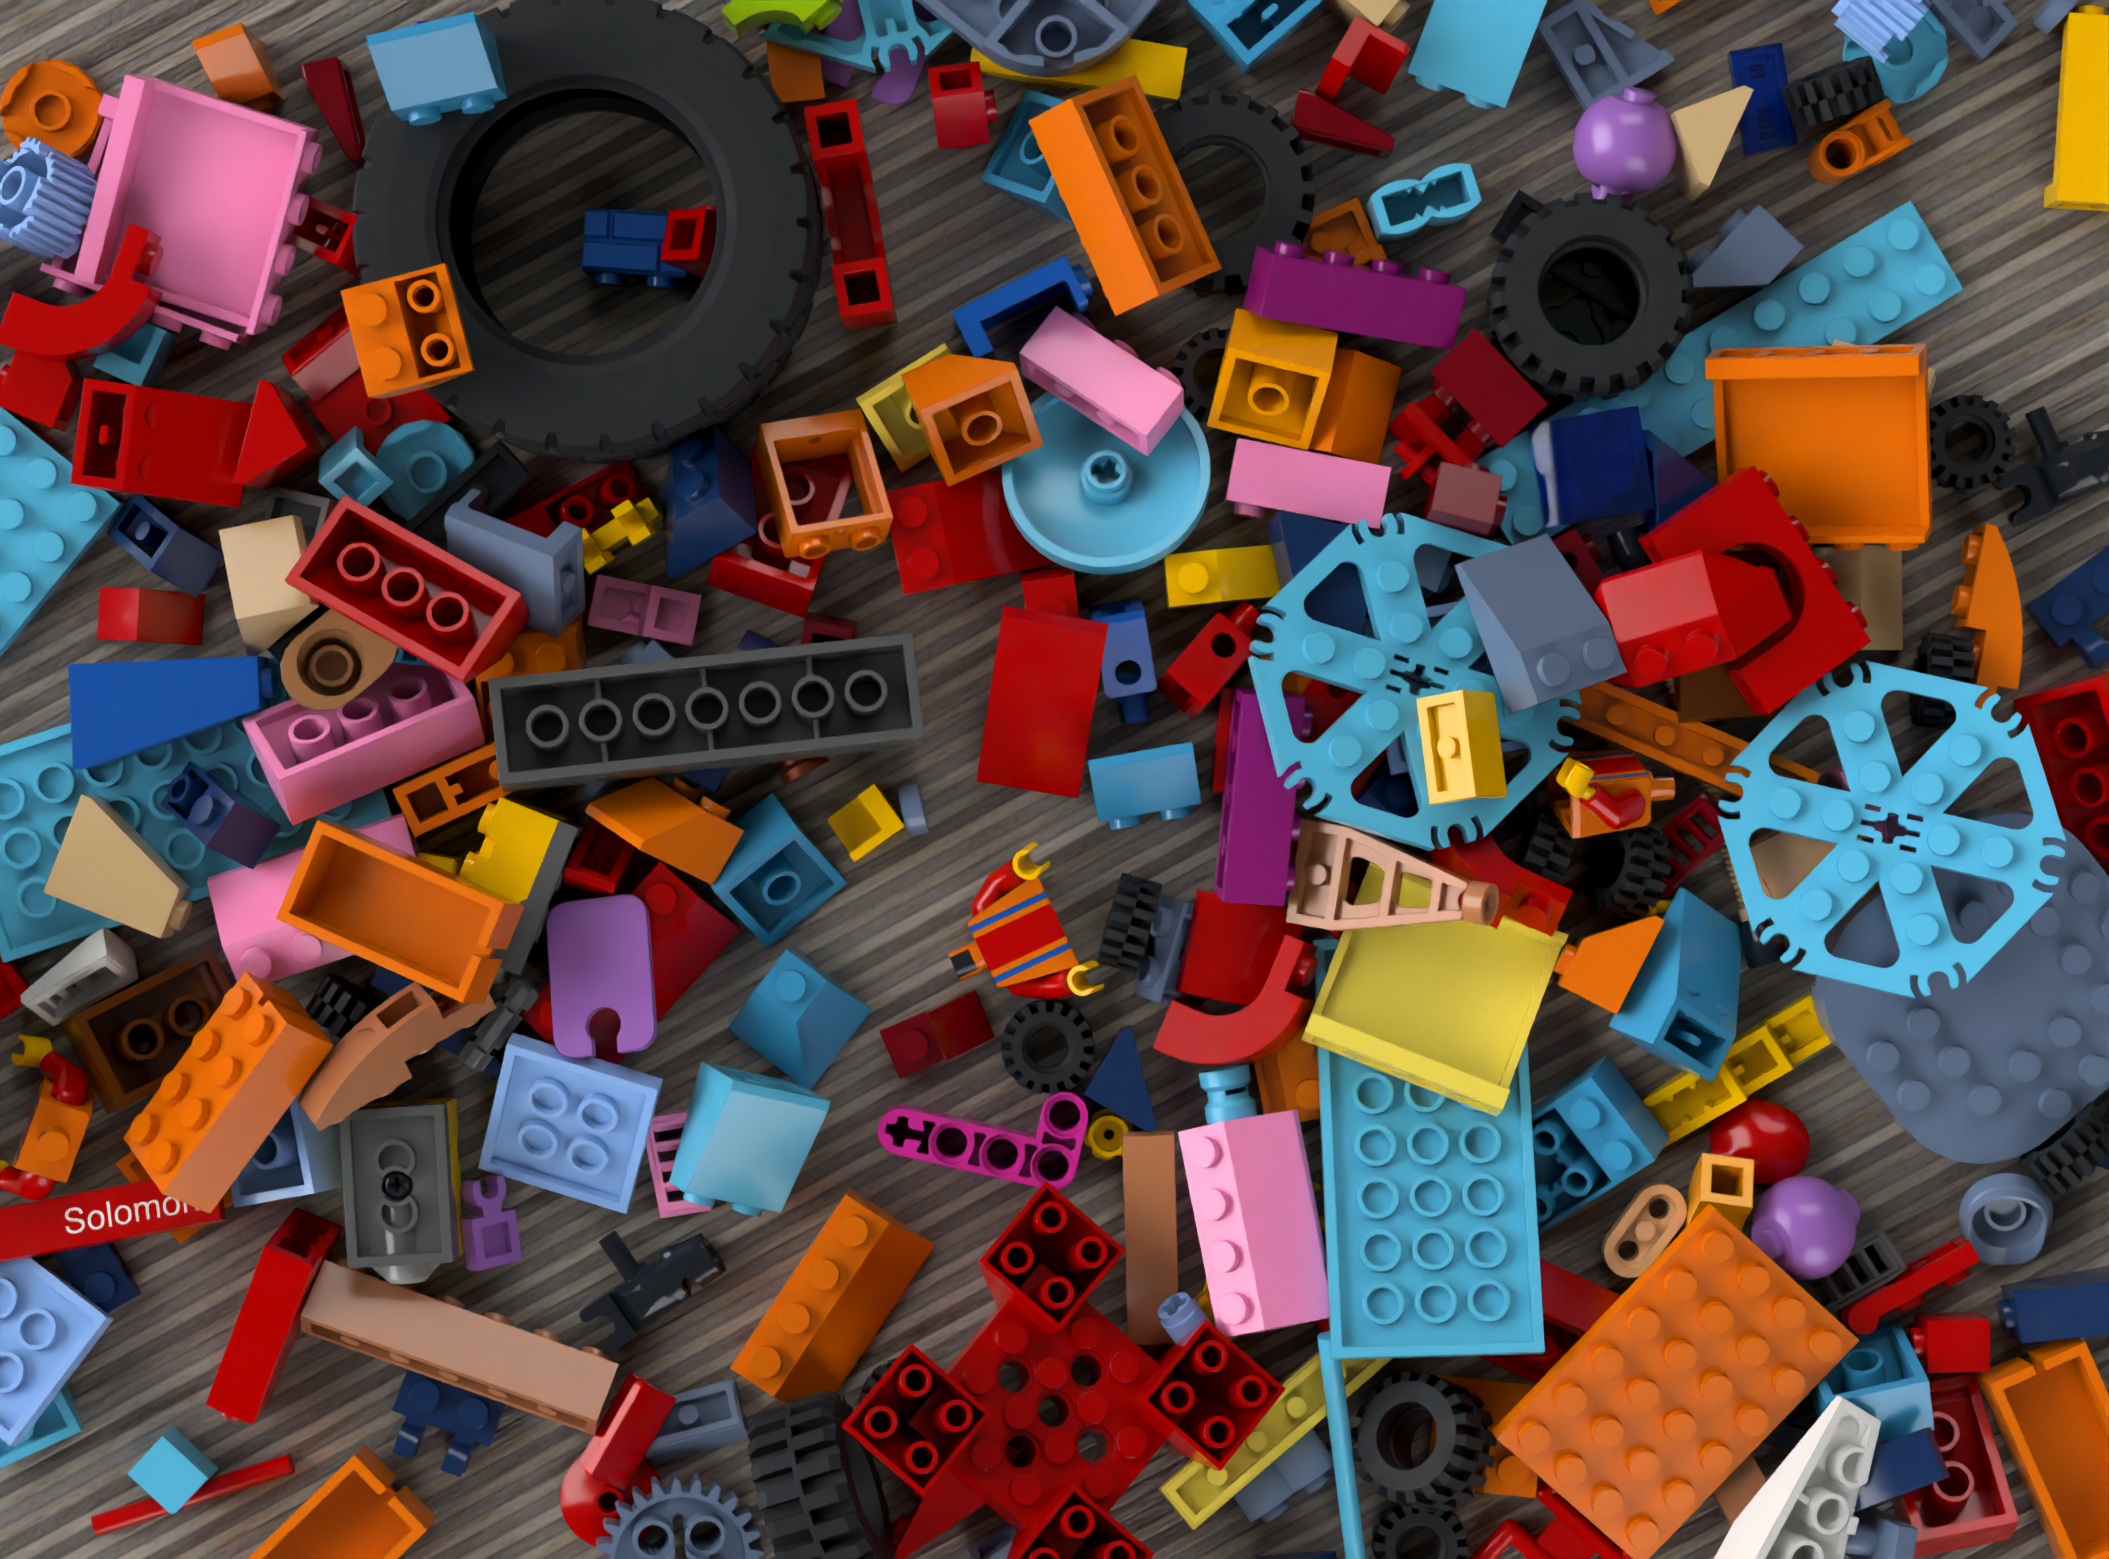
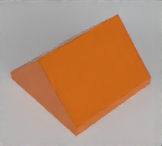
M1336 348L1331 377L1308 451L1378 465L1402 368L1357 350ZM1276 444V445H1280V446H1284V447H1288V448L1298 449V448H1294V447H1290V446H1286V445Z

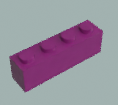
M1276 241L1274 249L1256 246L1243 308L1262 318L1453 350L1467 289L1450 282L1451 273L1430 267H1420L1419 275L1402 272L1403 264L1379 258H1373L1371 266L1354 264V255L1329 249L1324 250L1323 258L1306 255L1307 247L1285 241Z
M1234 687L1213 892L1222 902L1285 906L1286 892L1293 891L1296 878L1295 862L1289 860L1291 840H1298L1301 829V813L1299 809H1295L1296 789H1303L1305 780H1299L1295 786L1288 790L1284 786L1286 778L1298 770L1296 764L1289 766L1282 776L1277 777L1255 688ZM1282 690L1293 734L1301 741L1302 737L1309 736L1311 730V707L1305 705L1306 698L1296 691Z

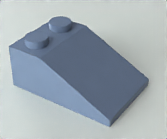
M1548 534L1455 565L1509 715L1627 672L1609 622Z

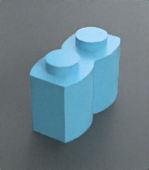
M1453 163L1434 169L1421 181L1405 179L1384 185L1370 197L1366 204V209L1376 240L1396 242L1415 235L1425 225L1446 226L1459 222L1470 215L1482 199L1471 165Z

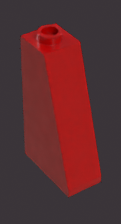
M295 1207L266 1243L205 1405L218 1410L229 1420L244 1421L254 1425L271 1400L301 1329L300 1315L323 1261H329L342 1232V1226Z

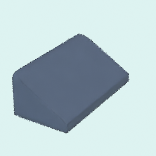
M735 1379L671 1395L677 1400L645 1456L650 1464L654 1465L748 1440V1425Z

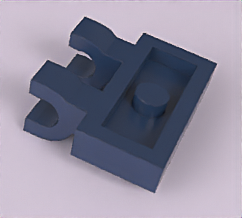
M2109 545L2024 607L2055 649L2070 641L2089 669L2100 665L2109 658L2108 643L2089 626L2109 611Z
M407 1369L392 1409L394 1412L405 1415L406 1419L398 1434L392 1452L412 1459L418 1453L427 1425H433L455 1433L441 1470L461 1477L462 1473L466 1472L476 1442L487 1446L492 1444L506 1404Z

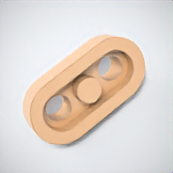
M1653 1182L1643 1186L1635 1194L1602 1242L1601 1253L1603 1260L1615 1274L1625 1278L1639 1277L1664 1251L1686 1218L1687 1206L1681 1193L1669 1184ZM1655 1199H1663L1666 1202V1211L1659 1217H1653L1649 1212V1206ZM1628 1240L1633 1241L1636 1245L1634 1255L1626 1259L1621 1258L1618 1253L1620 1244Z

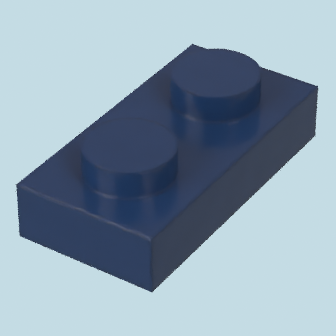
M113 1242L54 1253L72 1287L106 1313L142 1294Z

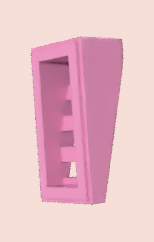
M688 1109L654 1114L646 1150L660 1218L712 1210V1207L694 1204L684 1199L671 1202L669 1200L668 1192L680 1189L666 1181L665 1172L672 1171L675 1159L663 1161L662 1152L678 1149L681 1138L660 1141L658 1132L683 1128Z

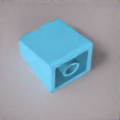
M1432 0L1407 73L1415 75V81L1428 89L1444 91L1445 87L1465 93L1464 99L1477 107L1493 109L1495 104L1506 108L1547 0Z
M701 1061L669 1182L684 1192V1200L694 1204L713 1207L715 1199L732 1202V1210L746 1215L761 1217L763 1209L781 1213L826 1117L831 1101L796 1082Z

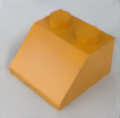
M1236 308L1206 426L1308 451L1331 377L1338 333L1308 325L1262 318L1247 310Z

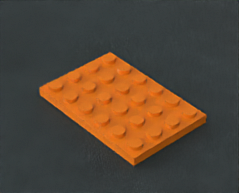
M1709 1203L1492 1430V1433L1499 1442L1633 1559H1650L1860 1340L1717 1208Z

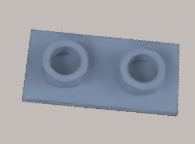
M1165 895L1162 896L1160 906L1156 908L1150 929L1151 938L1146 956L1141 959L1140 966L1135 975L1137 984L1136 995L1155 1003L1170 1005L1172 1000L1179 1002L1180 998H1186L1187 993L1176 990L1182 959H1178L1180 950L1185 949L1194 907L1193 903L1183 902Z

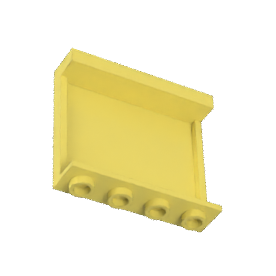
M1369 863L1353 905L1373 904L1381 899L1385 872L1377 864ZM1403 873L1398 905L1403 908L1428 907L1432 882L1412 873ZM1503 915L1497 929L1490 925H1479L1462 920L1343 931L1301 1040L1497 1117L1506 1104L1515 1070L1560 950L1566 943L1568 934L1558 931L1559 925H1557L1551 937Z

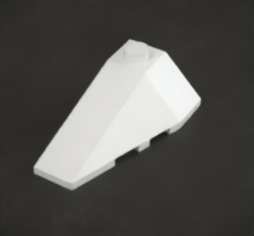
M1837 1395L1736 1518L1714 1559H1844L1849 1534H1856L1859 1518L1854 1516L1859 1489L1868 1481L1881 1421Z

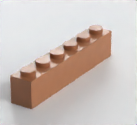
M327 1260L323 1261L300 1315L301 1332L595 1436L617 1378L619 1364L612 1362L610 1355L593 1347H583L582 1350H578L562 1344L563 1340L559 1336L545 1330L535 1329L533 1333L513 1327V1321L497 1313L486 1312L482 1316L465 1310V1305L462 1302L446 1295H436L435 1299L417 1293L416 1288L412 1284H390L387 1281L367 1275L368 1272L365 1268H348L346 1260H339L338 1264Z

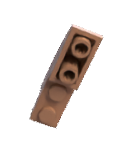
M417 982L408 985L366 1015L327 1054L297 1099L301 1109L316 1128L321 1131L330 1125L344 1121L352 1112L374 1099L392 1093L397 1086L412 1078L405 1061L415 1055L428 1052L436 1043L460 1029L473 1026L481 1017L496 1009L490 992L484 1004L462 1003L435 990L428 994Z

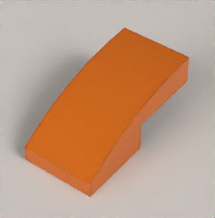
M771 23L766 24V26L764 27V31H766L769 28ZM813 27L809 32L817 34V27ZM766 42L771 87L782 104L825 99L820 56Z

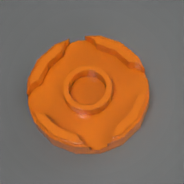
M50 59L26 65L20 68L7 82L0 99V115L2 116L5 134L19 151L21 149L20 144L25 142L27 137H31L74 159L81 158L95 146L105 119L97 113L103 98L98 84L83 69L63 60Z

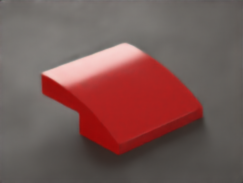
M1197 889L1176 990L1214 1000L1246 1006L1250 1005L1258 997L1267 981L1285 934L1300 939L1303 925L1286 922L1287 905L1274 906L1222 902L1213 891Z

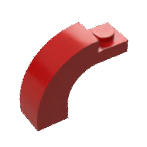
M129 223L108 280L94 296L79 304L53 306L13 292L0 325V344L35 357L55 361L83 360L109 352L120 346L147 322L163 294L152 287L144 285L146 277H152L160 265L163 248L159 246L162 237L146 228Z
M1473 819L1471 821L1474 823L1477 831L1476 841L1465 844L1461 830L1456 826H1450L1447 832L1450 847L1438 850L1434 844V829H1431V841L1435 850L1430 851V855L1434 864L1468 880L1497 885L1499 906L1496 917L1490 926L1497 929L1503 915L1529 928L1536 929L1551 937L1553 936L1573 890L1512 862L1498 848L1491 831L1484 838L1479 839L1478 828ZM1464 893L1461 895V898H1460V905H1461V906H1462V899H1463Z
M1285 934L1262 991L1250 1005L1233 1014L1216 1016L1189 1004L1172 1000L1153 1049L1183 1061L1214 1067H1233L1250 1064L1275 1053L1297 1035L1311 1015L1315 1002L1300 996L1299 992L1301 987H1307L1314 977L1318 965V959L1314 955L1318 946Z

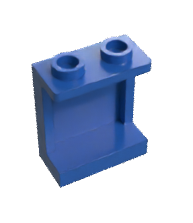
M1063 256L953 311L952 316L970 356L996 360L994 349L985 331L1061 293L1068 296L1076 313L1085 316L1089 310L1088 300L1093 298V289L1081 264L1079 263L1071 267L1066 256Z

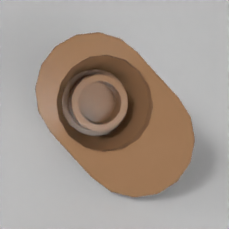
M329 609L299 634L285 649L280 664L281 680L289 696L301 706L316 711L335 710L351 702L386 672L394 662L398 646L340 613Z

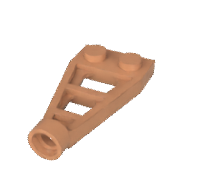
M1301 819V829L1295 857V885L1289 896L1286 922L1331 931H1346L1462 920L1468 923L1489 926L1494 921L1499 906V892L1496 884L1468 880L1368 832L1345 825ZM1356 857H1362L1377 864L1385 872L1381 899L1376 903L1352 905L1346 900L1352 860ZM1403 873H1412L1427 878L1432 882L1428 907L1403 908L1398 905ZM1464 893L1463 899H1462V907H1461V905H1460V898H1461V895Z

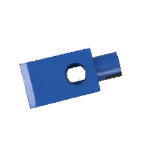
M1140 598L1088 606L1091 621L1109 623L1100 672L1106 699L1116 698L1120 723H1134L1151 718L1147 692L1157 690V683L1145 612ZM1126 660L1134 661L1135 669L1127 674L1118 672L1117 666L1119 663Z

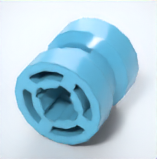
M1249 1064L1233 1067H1214L1198 1072L1200 1086L1207 1092L1208 1103L1204 1107L1207 1124L1257 1116L1255 1100L1249 1096L1247 1088L1248 1083L1251 1081Z

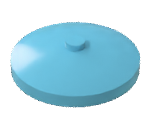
M1048 391L1030 405L1044 446L1002 463V484L1008 511L1015 526L1028 543L1039 553L1051 561L1075 571L1101 575L1121 574L1142 569L1160 561L1176 550L1190 536L1201 519L1208 501L1211 467L1205 436L1197 420L1185 405L1182 414L1148 457Z

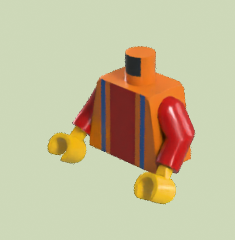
M1548 744L1558 752L1569 753L1546 776V802L1572 839L1646 826L1651 821V802L1672 800L1675 797V779L1672 770L1667 768L1647 771L1632 751H1579L1573 745L1567 748H1556Z
M1036 842L1029 843L1018 851L1013 859L991 872L972 900L971 913L973 917L967 923L975 941L948 953L954 969L961 981L989 969L998 988L1006 986L1008 991L1014 996L1051 1000L1073 994L1087 996L1104 988V983L1094 986L1086 978L1087 970L1099 966L1098 962L1091 960L1079 965V961L1039 878V875L1051 866V862L1047 861L1042 866L1034 864L1030 859L1029 853L1038 844Z
M19 1035L18 1038L24 1042V1054L12 1053V1062L17 1066L39 1068L44 1077L12 1166H9L6 1161L0 1159V1189L26 1199L41 1200L50 1194L56 1181L67 1183L92 1114L95 1090L89 1086L90 1080L88 1075L81 1068L58 1052L52 1051V1044L49 1039Z

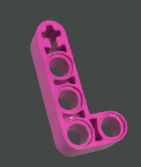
M1072 1089L1060 1090L1059 1093L1054 1095L1049 1094L1042 1105L1035 1134L909 1104H897L890 1107L883 1114L878 1125L877 1136L880 1144L888 1152L895 1155L1039 1188L1047 1181L1058 1190L1066 1187L1075 1176L1088 1123V1107L1085 1099ZM1069 1100L1078 1106L1080 1116L1077 1122L1069 1127H1061L1052 1121L1050 1110L1058 1101ZM904 1116L909 1118V1128L924 1132L925 1121L934 1122L935 1124L929 1135L928 1149L919 1147L923 1139L922 1136L908 1134L904 1142L894 1140L895 1131L887 1129L888 1124H896L899 1117ZM946 1128L961 1130L967 1139L966 1148L957 1154L944 1152L938 1144V1135L942 1130ZM999 1139L1011 1141L1018 1151L1016 1160L1006 1166L995 1164L988 1155L989 1146ZM1049 1151L1062 1153L1068 1161L1067 1170L1058 1177L1044 1175L1038 1166L1039 1159L1044 1153Z

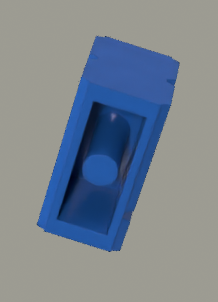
M586 208L582 271L586 275L595 276L594 284L608 287H625L626 278L647 279L646 287L650 289L677 290L678 281L690 282L691 273L660 261L668 213Z

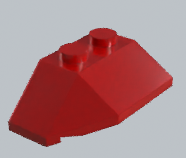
M1705 549L1604 578L1592 596V599L1609 622L1627 671L1605 681L1633 688H1639L1738 659L1792 619L1791 609L1774 569L1761 565L1756 567L1740 559Z

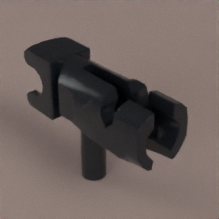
M2044 406L2026 413V419L2044 457L2000 475L1992 482V487L1996 490L2014 486L2021 489L2024 494L2023 505L2008 515L2009 524L2013 527L2022 525L2109 484V430L2086 432L2083 435V440L2069 445L2067 441L2060 442Z
M614 1230L598 1242L624 1281L580 1310L579 1316L583 1322H589L598 1316H606L613 1321L615 1331L602 1345V1351L605 1354H611L691 1296V1284L688 1282L687 1277L694 1279L697 1285L705 1287L724 1274L726 1266L712 1244L702 1233L676 1245L662 1248L659 1251L660 1257L649 1264H646L644 1260L637 1263Z

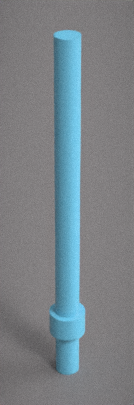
M1325 1331L1318 1334L1317 1339L1345 1559H1370L1366 1557L1342 1361L1331 1360L1330 1331Z

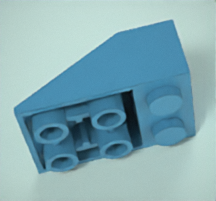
M1326 0L1179 1L1245 76L1321 11Z
M1679 887L1664 915L1663 920L1665 921L1617 1015L1614 1014L1608 1027L1667 1065L1713 1083L1736 1037L1742 954L1741 928L1686 889Z
M1607 1055L1569 1079L1531 1108L1538 1235L1654 1162L1670 1138Z

